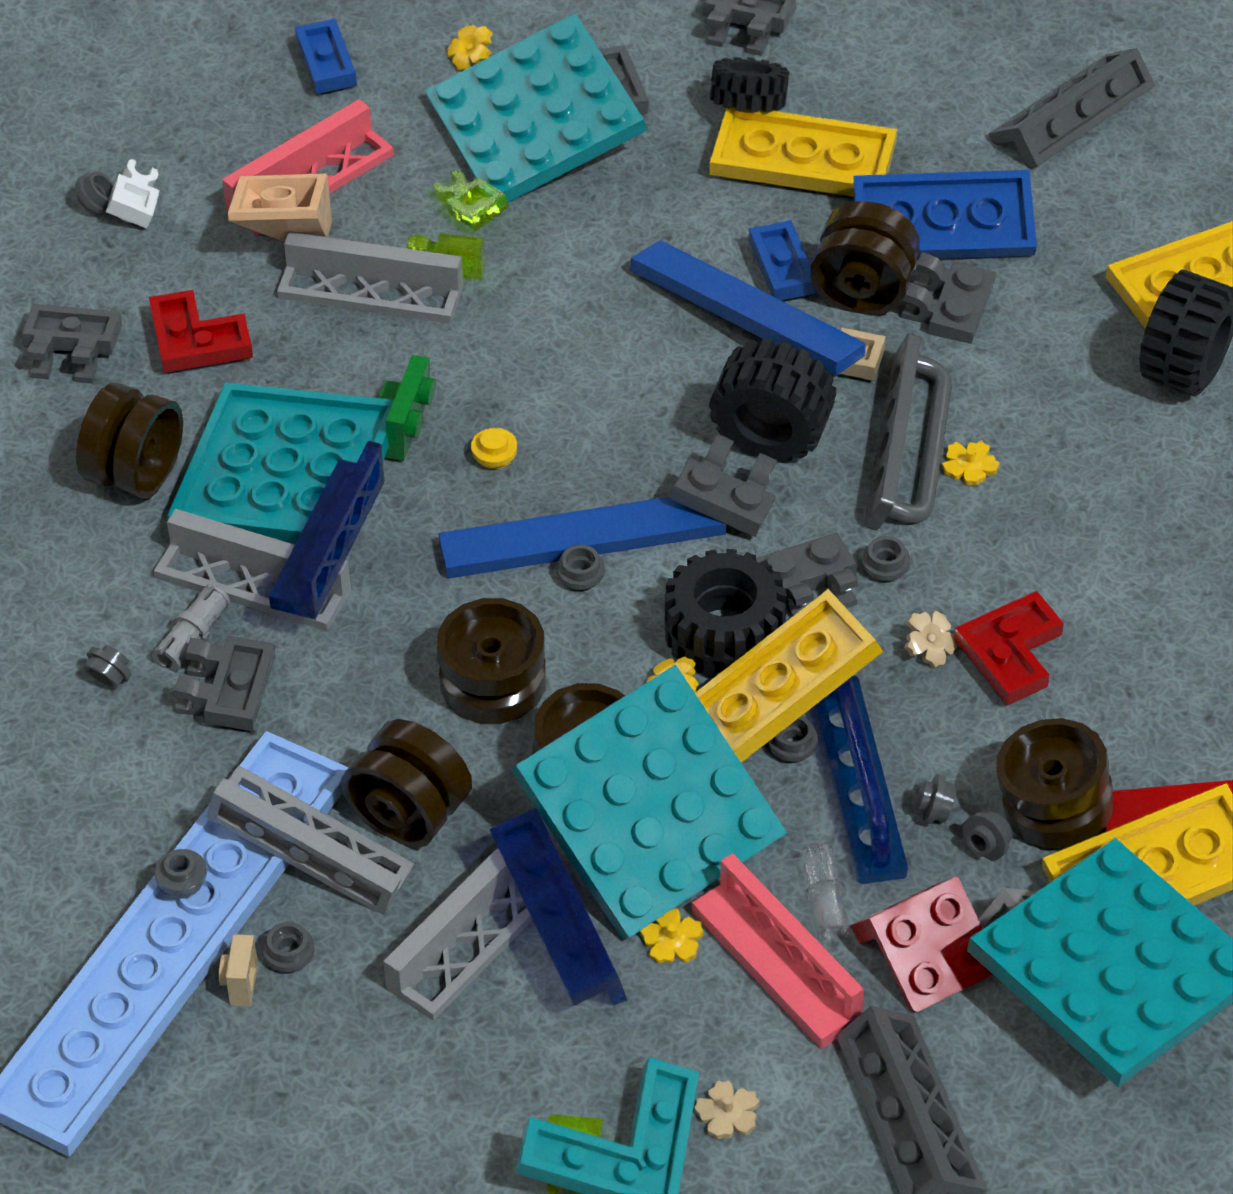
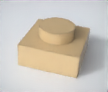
M841 328V331L865 342L866 350L865 357L839 374L874 381L885 351L886 336Z
M233 934L230 955L222 954L219 984L220 986H227L230 1005L251 1006L258 967L254 935Z

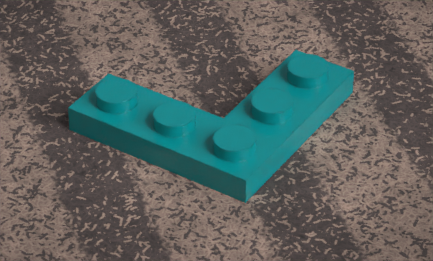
M649 1057L642 1068L629 1146L529 1117L523 1129L515 1174L582 1194H679L699 1072Z

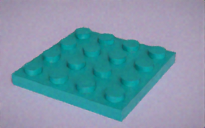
M576 13L425 90L431 105L493 208L503 206L648 130L644 118Z
M225 382L167 515L168 520L174 510L178 509L287 543L349 550L389 448L386 418L394 400Z
M676 664L511 769V772L618 935L624 941L720 878V861L733 853L743 863L787 833Z
M1116 838L970 938L967 951L1117 1087H1120L1233 1003V939Z

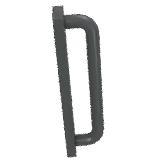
M907 333L891 361L864 526L874 530H879L887 517L906 523L922 522L930 516L935 502L952 383L949 373L939 362L919 354L921 337L911 333ZM919 373L931 379L934 386L916 502L914 505L896 500L915 374Z

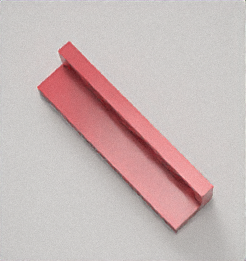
M358 99L223 178L226 209L229 211L240 176L317 174L318 169L325 165H343L342 171L333 176L327 175L330 194L394 156V147L372 130L370 107ZM364 142H367L376 149V151L369 155H351L352 149ZM251 230V231L254 232L257 236H259V235L262 234V233H259V232H257V231Z
M733 853L720 861V885L693 901L692 913L820 1049H823L838 1039L837 1035L862 1014L864 989Z

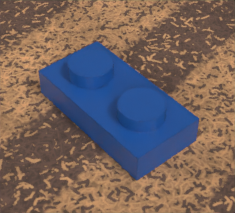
M336 19L295 27L296 41L316 94L357 86L356 71Z
M792 220L749 228V243L771 296L779 300H786L817 293L811 281L810 262Z

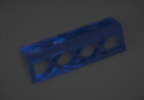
M367 441L357 463L342 459L338 460L269 594L270 609L316 620L385 482L382 446L380 443Z
M534 808L489 829L573 1005L582 1003L605 991L613 1006L627 1001L628 999L619 976L537 809Z

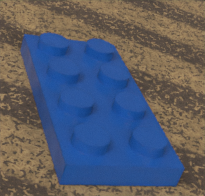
M1030 170L854 175L853 177L854 202L869 201L882 203L899 211L913 223L920 237V252L917 259H919L921 252L935 256L938 259L1035 256L1037 242Z

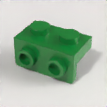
M412 354L401 383L386 381L384 383L379 398L394 400L386 418V434L389 442L386 458L404 461L413 438L417 439L420 434L424 409L426 405H431L436 389V379L430 377V358Z

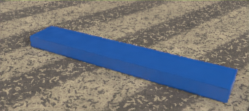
M662 240L631 257V271L763 339L773 340L777 344H781L783 341L792 344L791 347L797 350L802 348L810 353V358L818 359L824 365L823 369L835 376L865 357V342Z
M670 497L441 532L438 535L446 577L449 579L559 561L566 549L574 545L590 546L600 555L726 535V524L675 502Z

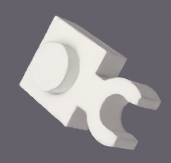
M130 159L122 175H118L113 185L106 212L117 216L125 222L134 223L147 229L153 217L160 191L153 188L158 177V170L152 168L149 175H142L135 170L136 161Z

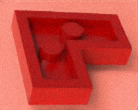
M193 290L149 297L163 373L253 358L245 313L200 321Z
M1035 591L955 627L954 638L967 657L1008 706L1048 687L1050 674L1030 650L1061 636L1064 623L1038 591Z

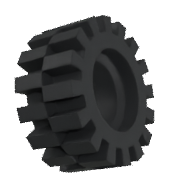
M733 57V60L729 58H722V61L716 60L712 67L709 99L717 105L723 104V107L728 109L735 107L737 111L748 109L751 112L759 113V110L764 112H772V109L776 111L781 110L786 106L789 81L788 68L781 67V64L776 62L770 64L768 60L755 61V58L749 57L747 60H743L741 57Z

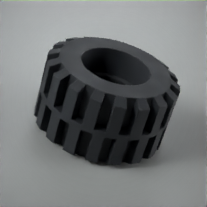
M1183 269L1175 274L1159 295L1147 322L1139 356L1141 376L1192 396L1199 395L1217 374L1233 337V287Z
M763 339L761 344L753 340L746 342L744 347L738 346L735 348L726 361L709 401V408L711 409L709 415L711 421L718 424L716 430L719 434L734 441L733 446L745 450L746 454L759 456L762 453L773 459H779L782 462L792 461L793 457L801 459L807 456L808 451L813 452L820 441L837 394L836 387L832 385L834 380L831 374L823 371L824 365L818 359L810 358L809 352L802 348L800 350L792 348V344L783 341L781 344H777L773 340Z
M715 549L706 551L705 557L700 558L694 555L688 558L687 566L679 565L673 571V578H668L666 584L664 617L667 647L672 648V655L676 660L682 657L692 659L696 663L695 671L698 667L702 668L703 676L714 678L715 672L721 673L786 622V588H783L781 576L779 573H772V565L764 560L758 563L756 555L748 552L744 556L738 555L737 550L726 549V553H717ZM716 610H733L740 612L741 614L734 616H717L711 614L710 612Z

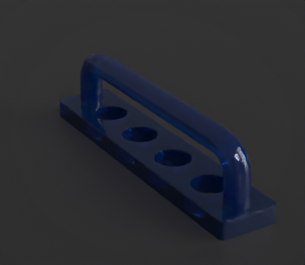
M852 676L817 703L814 709L857 881L860 884L904 879L908 874L905 853L860 681L857 676ZM840 712L844 728L831 723L830 717ZM850 750L854 766L844 764L839 758L840 755ZM860 789L864 806L852 802L849 797L850 794ZM870 829L871 846L865 844L859 837L863 831Z

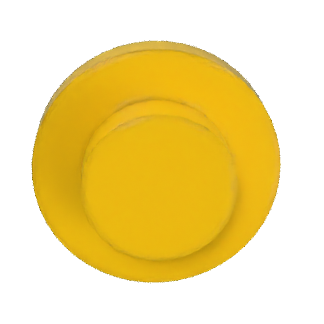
M501 428L485 429L476 434L471 442L473 458L481 466L488 469L506 467L515 458L518 450L515 436Z

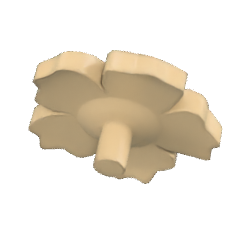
M938 611L932 612L930 616L926 612L921 614L913 613L909 616L906 625L913 632L907 634V643L904 648L908 650L911 657L923 653L922 661L929 664L931 669L943 666L946 662V656L952 655L954 650L958 649V644L954 638L955 634L947 632L951 629V624L946 616Z
M718 1080L715 1087L708 1091L709 1099L697 1098L694 1112L699 1116L701 1123H709L707 1134L715 1139L731 1138L733 1136V1128L743 1136H747L756 1129V1113L752 1111L759 1107V1099L756 1097L755 1091H747L744 1088H740L734 1095L733 1086L729 1080L725 1082Z

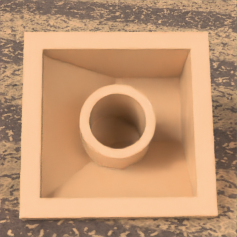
M327 174L240 176L228 211L229 221L285 242L288 232L328 237L332 224Z

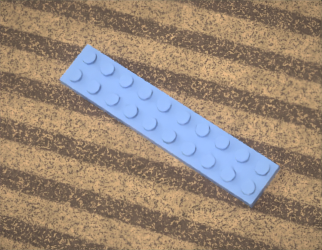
M268 731L263 734L239 765L325 814L330 811L342 795L341 778L348 769V767ZM242 785L239 786V787L245 789L246 791H248V792L254 794L255 796L259 797L258 794H256V793L252 792L251 790H249V789L243 787ZM209 804L174 849H189L195 851L204 859L207 875L200 890L187 898H174L158 886L155 875L1 1072L0 1123L71 1157L232 942L233 934H237L288 867L289 863L207 818ZM289 814V815H291V816L295 817L296 819H298V820H300V821L303 822V820H302L301 818H299V817H297V816H295V815H293V814ZM180 869L175 872H182L186 869Z

